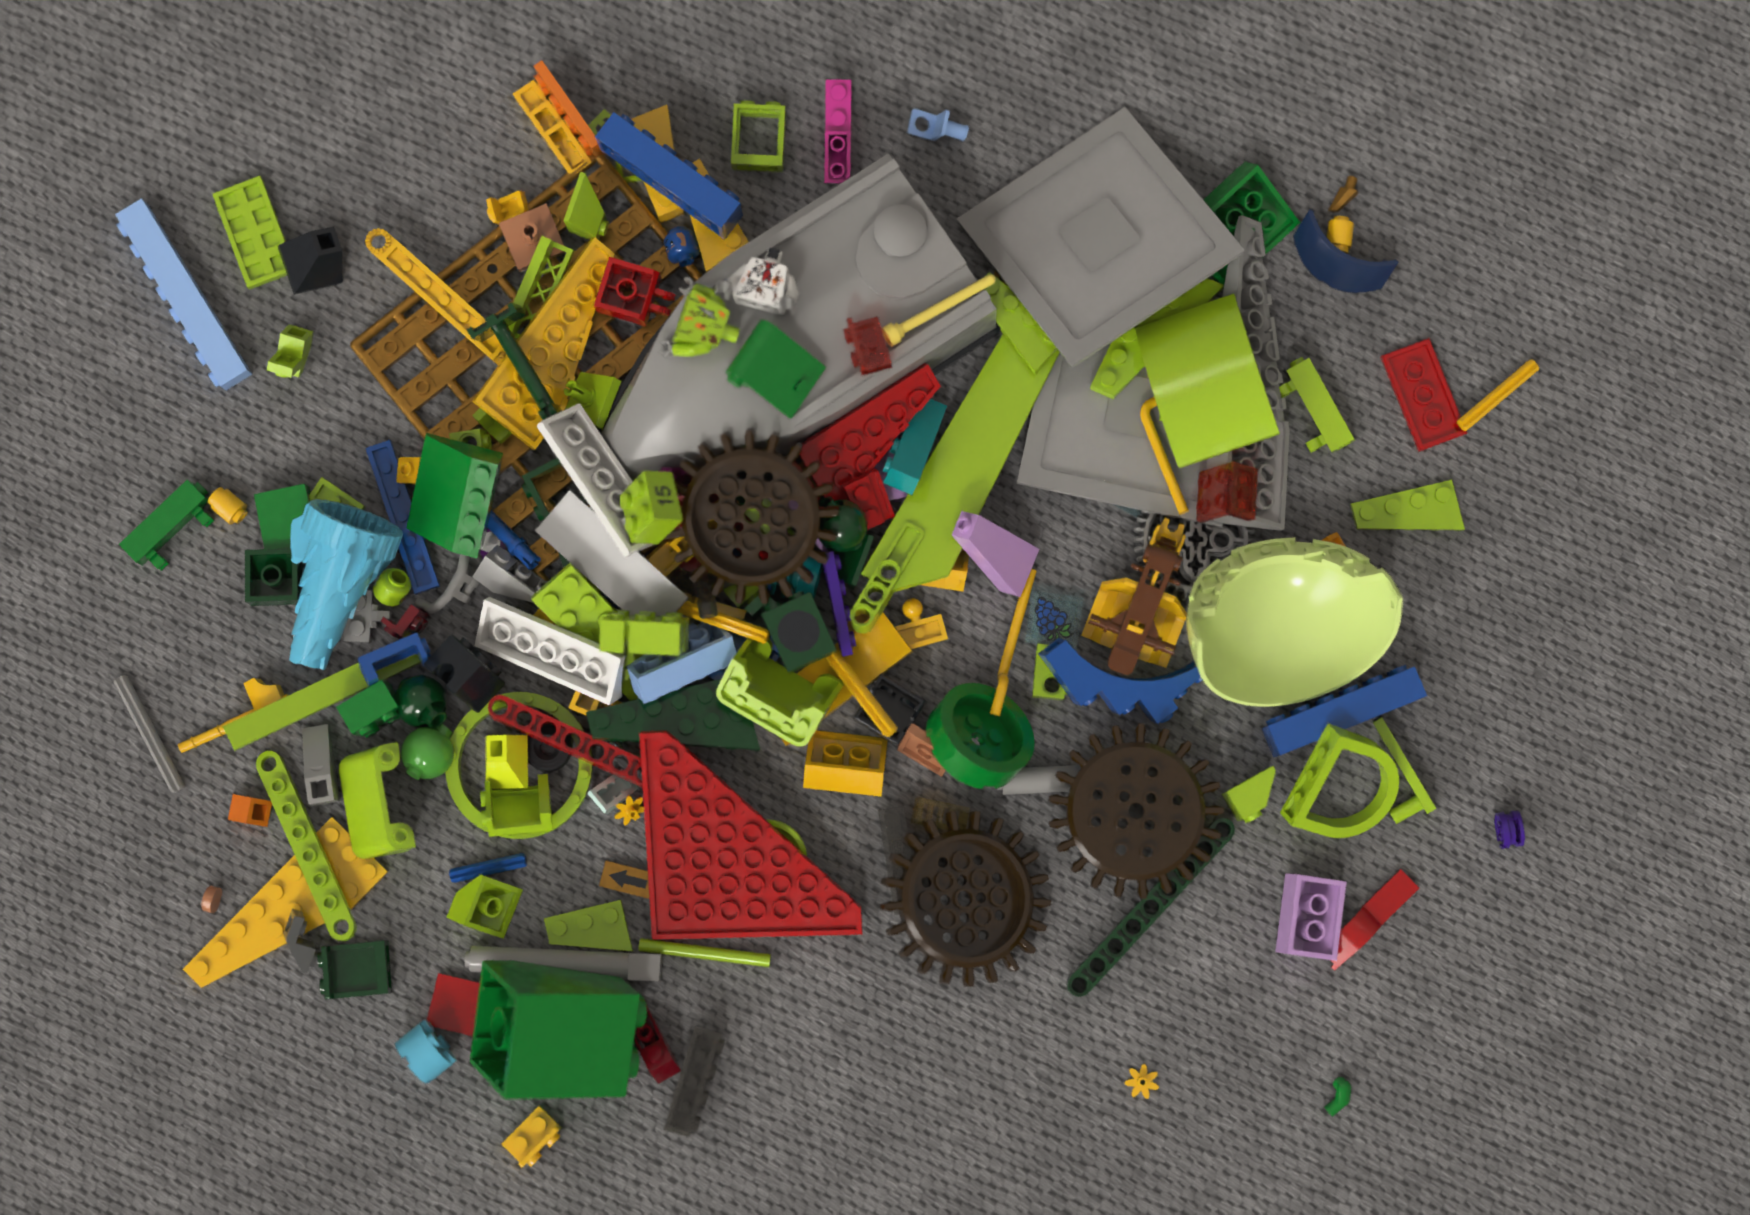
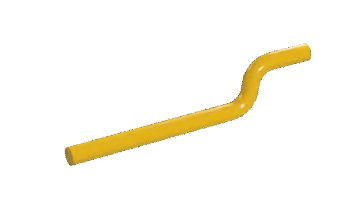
M1153 396L1141 406L1140 417L1178 513L1182 515L1189 512V509L1150 415V411L1157 406Z
M1031 569L1021 597L1017 601L998 670V685L990 710L992 715L1000 716L1009 683L1008 672L1037 572L1034 569Z

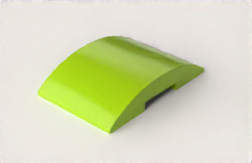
M1234 293L1135 328L1151 388L1178 468L1280 434Z

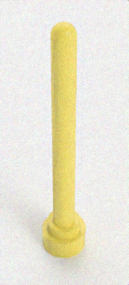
M989 274L901 324L890 323L882 327L881 332L884 339L891 347L898 344L906 332L993 285L996 281L995 276Z

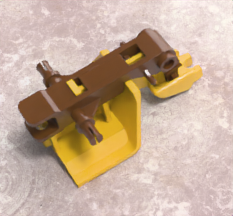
M1167 517L1163 519L1161 524L1156 525L1151 540L1145 549L1142 558L1143 562L1146 563L1145 566L1131 564V568L1142 572L1139 582L1129 578L1103 581L1081 634L1085 638L1111 648L1108 667L1124 675H1130L1133 672L1138 659L1167 668L1187 618V612L1177 597L1164 592L1168 582L1178 586L1181 584L1179 580L1171 578L1170 575L1173 570L1178 571L1183 557L1179 556L1186 539V535L1183 533L1185 524L1179 523L1178 528L1172 531L1168 528L1170 519ZM1150 569L1154 570L1152 577L1148 576ZM1161 572L1164 574L1163 579L1157 582L1160 587H1154L1158 574Z

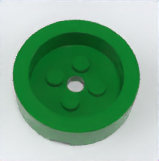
M964 683L952 688L928 717L926 735L930 737L934 747L932 753L939 764L962 783L982 789L984 786L995 787V789L1001 788L1014 779L1033 755L1035 739L1031 724L1022 709L1007 695L1005 696L1000 716L990 714L996 689L980 683ZM976 737H978L979 739L977 741L980 745L975 744L972 741V738L975 739Z

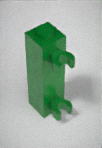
M187 479L119 545L136 563L143 566L149 560L157 569L162 571L169 563L157 551L194 516L206 528L215 521L203 509L208 504V498L205 495L209 492L198 481L194 484Z

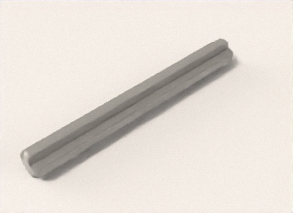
M126 675L116 678L114 684L168 788L172 793L182 790L185 785L131 681Z

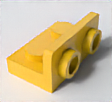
M539 1105L502 1145L516 1158L522 1168L526 1164L531 1167L542 1156L539 1151L545 1145L550 1148L561 1137L558 1132L562 1127Z

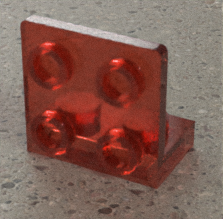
M1233 461L1201 471L1198 479L1196 521L1203 523L1227 515L1245 521L1255 520L1258 469Z

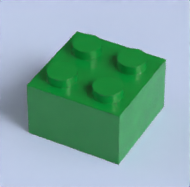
M382 679L336 707L350 732L359 737L365 736L369 738L380 731L379 726L388 722L390 725L400 720L396 712L399 708L395 700L396 692L391 683Z

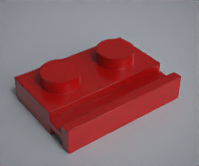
M872 469L867 474L864 473L841 484L846 499L857 504L865 513L868 524L867 530L884 523L889 518L895 517L877 469Z

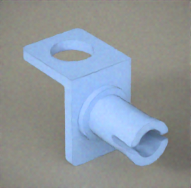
M913 109L907 133L932 141L944 135L964 141L967 137L969 126L948 120L949 110L934 115ZM919 117L925 118L928 122V129L924 132L919 131L915 126V121Z

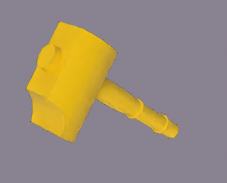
M258 678L246 681L243 684L254 709L178 743L180 752L184 753L217 737H223L226 734L223 726L288 696V694L284 695L281 685H267Z

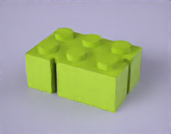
M613 610L606 617L600 619L599 652L624 653V647H629V653L679 656L688 650L689 617H682V613L666 612V615L656 616L655 611H640V614L629 615V610Z

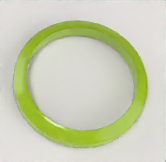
M529 692L500 694L528 707L544 710L561 722L585 732L582 725L570 711L550 698ZM489 702L479 713L471 709L455 728L450 738L454 747L453 762L445 772L448 789L456 806L470 822L488 832L487 826L482 827L481 811L470 800L464 788L461 777V758L464 746L471 732L482 720L489 716ZM496 702L492 710L495 713L507 708V705L503 702ZM571 735L577 747L580 744V740L576 735ZM590 748V749H589V754H590V756L593 758V756H592V750H591V748ZM579 759V770L575 787L565 804L552 815L553 830L566 823L582 805L591 784L593 765ZM553 830L501 835L499 837L528 839L545 835Z

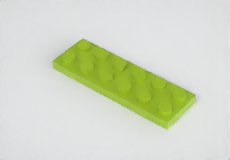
M571 562L531 596V600L557 626L600 644V619L616 610ZM624 647V653H621L625 655L621 687L622 693L630 701L640 698L633 691L627 666L645 654L629 653V647Z

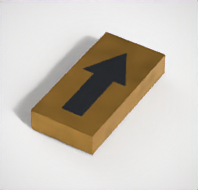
M605 861L599 883L600 887L649 899L648 871Z

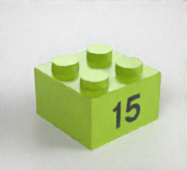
M643 471L620 495V506L624 512L625 529L629 535L630 543L659 544L683 520L672 472Z

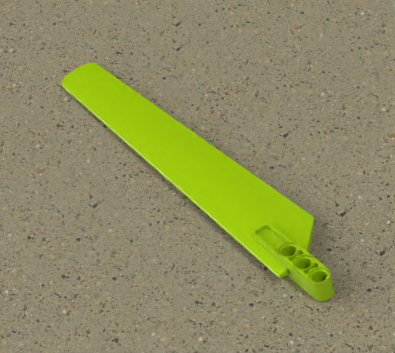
M1002 334L925 464L913 494L906 496L861 572V575L870 580L850 613L851 625L856 632L864 634L874 628L894 592L949 576L962 550V547L952 536L960 513L964 511L976 515L980 514L1060 353L1059 350L1034 375L1024 358H1021L1011 341ZM886 570H892L896 573L891 579H886L882 576ZM873 592H879L883 595L878 601L869 599V595ZM860 614H866L870 618L866 623H858L856 617Z

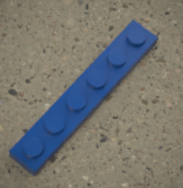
M387 440L365 448L389 520L403 531L399 550L414 594L418 595L441 587L424 537L406 528L412 500L407 485L396 482L398 459L392 441Z

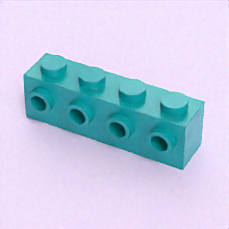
M930 399L923 409L918 411L910 420L909 426L904 432L901 431L899 434L901 436L900 440L897 438L894 440V444L889 452L894 454L893 458H887L882 470L887 473L884 484L910 495L913 494L920 480L947 405Z

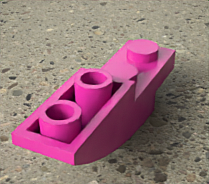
M826 79L824 183H842L850 178L852 80Z

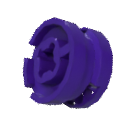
M1514 810L1510 811L1509 814L1504 812L1495 813L1494 823L1497 842L1502 841L1499 847L1505 849L1509 848L1510 845L1515 847L1524 846L1525 831L1520 812Z

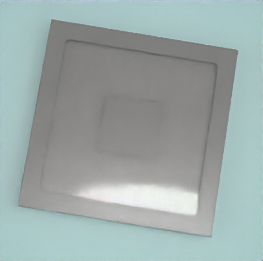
M1126 107L957 218L960 226L1072 368L1245 253V249Z
M1110 344L1074 368L1059 353L1032 408L1017 484L1222 527L1223 523L1204 518L1207 459L1178 468L1163 422L1159 421L1160 413L1156 406L1150 411V415L1189 509V512L1179 515L1140 417L1141 406L1146 400L1154 396L1146 368L1144 367L1114 399H1111L1090 389Z

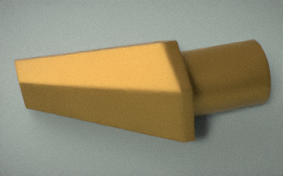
M1347 177L1345 187H1340L1328 211L1339 212L1358 195V191L1355 189L1356 177Z

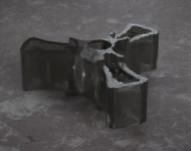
M679 566L676 567L670 574V581L682 593H689L692 597L696 596L699 598L697 606L700 618L718 616L716 596L711 594L712 586L716 582L717 576L707 571L701 579L693 582L690 579L693 571L690 572ZM725 581L723 589L735 584Z

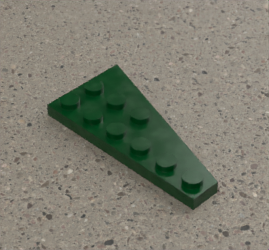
M721 679L674 690L645 704L641 699L586 712L593 740L640 742L639 733L641 731L668 730L684 746L760 751L753 721L724 705L717 698L716 690Z

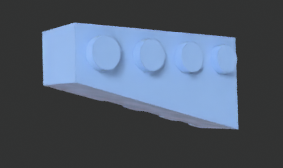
M704 622L697 626L692 623L689 625L688 650L681 655L645 654L627 666L633 691L644 704L654 701L660 696L678 690L693 681L703 679L713 672L727 668L736 654L732 635L727 630Z

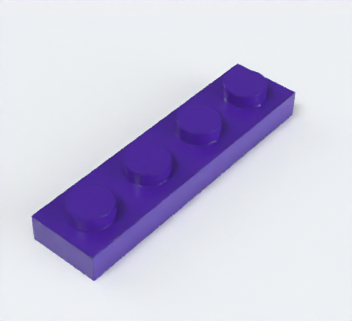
M821 550L830 557L827 563L823 564L839 650L842 656L852 655V647L856 646L853 631H848L847 622L851 621L848 605H843L842 596L846 595L844 581L839 580L837 570H841L840 558L838 554L834 555L833 550Z

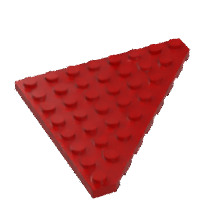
M668 730L641 731L639 733L652 940L862 935V906Z

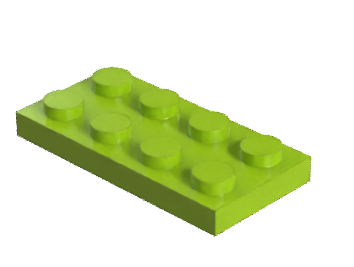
M257 176L213 193L214 201L247 288L250 290L287 276L277 247L286 242L263 178Z

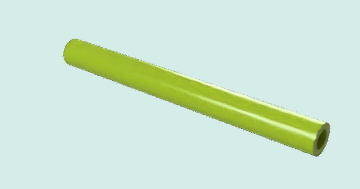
M640 938L639 951L770 967L771 954L644 938Z

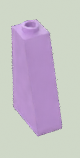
M961 511L952 533L953 538L999 591L1021 597L1039 549L980 515Z

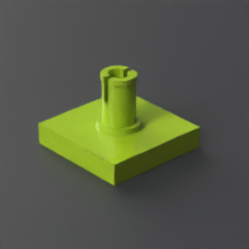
M580 372L577 381L571 380L566 384L572 391L564 389V394L570 397L566 409L580 403L595 427L603 429L621 381L611 376Z

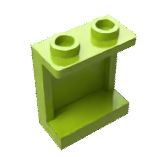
M548 774L537 775L538 785L528 786V788L492 790L490 781H485V791H480L481 806L486 807V810L481 811L482 827L487 826L489 837L553 830Z

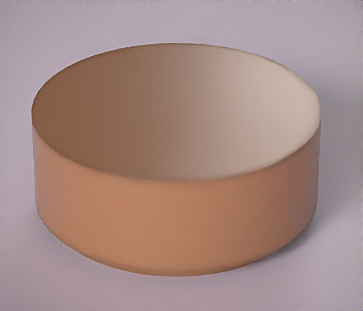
M209 886L206 889L201 903L203 911L209 913L217 911L222 896L221 888Z

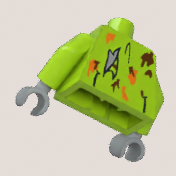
M689 277L684 278V281L690 286L687 289L679 287L682 294L686 296V300L672 341L676 343L673 344L668 340H662L660 343L668 345V350L664 353L659 352V354L666 358H671L674 355L693 357L707 354L712 349L717 348L721 339L735 343L740 328L726 324L730 311L726 309L725 302L719 294L715 295V290L710 287L695 284Z

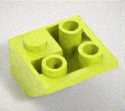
M528 735L485 736V781H490L491 789L528 788Z

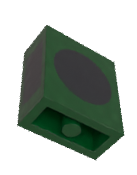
M804 591L797 592L789 597V602L782 605L780 602L773 603L765 607L766 612L762 613L788 674L837 652L810 592L807 594Z

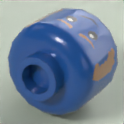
M678 226L669 230L664 238L668 260L673 264L679 263L682 267L689 266L700 254L695 232L691 229Z

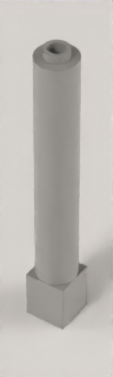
M1191 758L1182 759L1189 767H1192ZM1079 765L1026 767L1011 782L1001 788H997V790H1002L1003 795L1069 792L1071 786L1068 783L1059 781L1055 774L1057 771H1065L1075 777L1081 767ZM1123 765L1121 772L1124 775H1128L1131 769L1128 765ZM1150 767L1148 769V775L1150 777H1155L1157 775V769L1155 767Z
M471 946L470 951L465 953V966L469 967L470 972L481 973L483 960H514L616 976L627 980L661 981L662 954Z

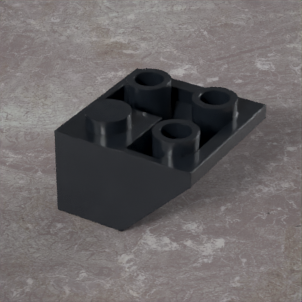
M334 226L310 231L277 246L294 295L343 283L342 248Z

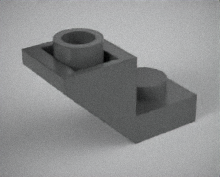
M292 909L283 934L300 970L307 974L309 967H313L316 963L318 951H316L313 941L298 937L303 936L307 921H304L305 918L302 911Z

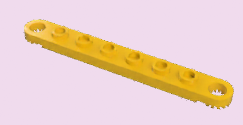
M380 228L369 231L365 239L368 250L496 365H499L506 352L497 337L493 335L484 342L472 339L467 331L470 327L477 328L485 323V318L387 231ZM376 236H384L386 239L385 246L380 249L372 246V241Z

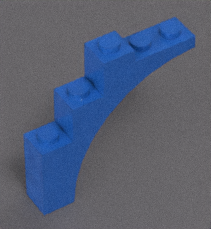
M1057 638L1038 653L1074 704L1087 706L1096 700V694L1099 693L1113 713L1125 715L1135 708V703L1137 702L1147 718L1157 724L1165 723L1173 717V712L1178 709L1173 701L1174 698L1179 699L1188 692L1187 688L1194 682L1199 683L1203 681L1194 660L1184 667L1164 675L1148 678H1124L1108 674L1094 667L1079 656L1066 640Z

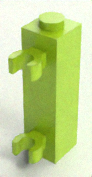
M1300 357L1289 364L1291 368L1286 370L1291 381L1279 386L1281 398L1297 390L1321 432V435L1306 442L1310 452L1312 453L1327 444L1331 452L1334 453L1356 441L1310 358L1304 360L1303 357Z

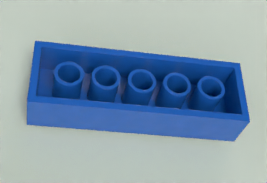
M613 112L595 136L600 150L725 240L743 217L741 204L738 202L740 198L728 189L724 192L717 187L719 183L711 176L706 174L703 177L697 172L698 168L689 160L681 161L676 157L677 153L668 145L660 146L655 142L656 138L645 129L640 131L635 128L634 121L625 114L619 116Z
M1403 665L1387 672L1388 677L1383 679L1382 675H1378L1362 682L1363 688L1359 689L1356 684L1338 692L1340 696L1338 698H1334L1333 694L1315 701V707L1313 708L1306 704L1290 711L1291 717L1285 718V715L1282 714L1266 721L1267 726L1262 728L1273 758L1319 740L1327 723L1347 729L1426 697V691L1416 668L1407 669V666Z

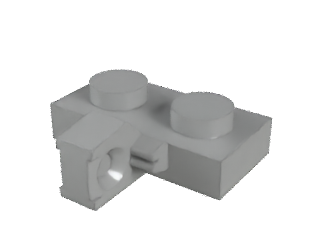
M367 590L366 595L360 597L353 619L348 618L344 629V642L371 643L372 628H377L378 622H381L383 617L392 620V612L379 611V605L373 604V590Z

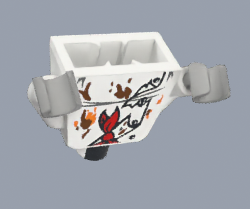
M768 248L764 260L751 258L747 264H743L726 280H719L715 288V295L724 292V299L726 300L730 299L731 292H733L732 295L736 304L783 316L786 309L791 310V315L795 314V304L799 292L795 278L789 273L788 267L780 264L783 253L775 248Z

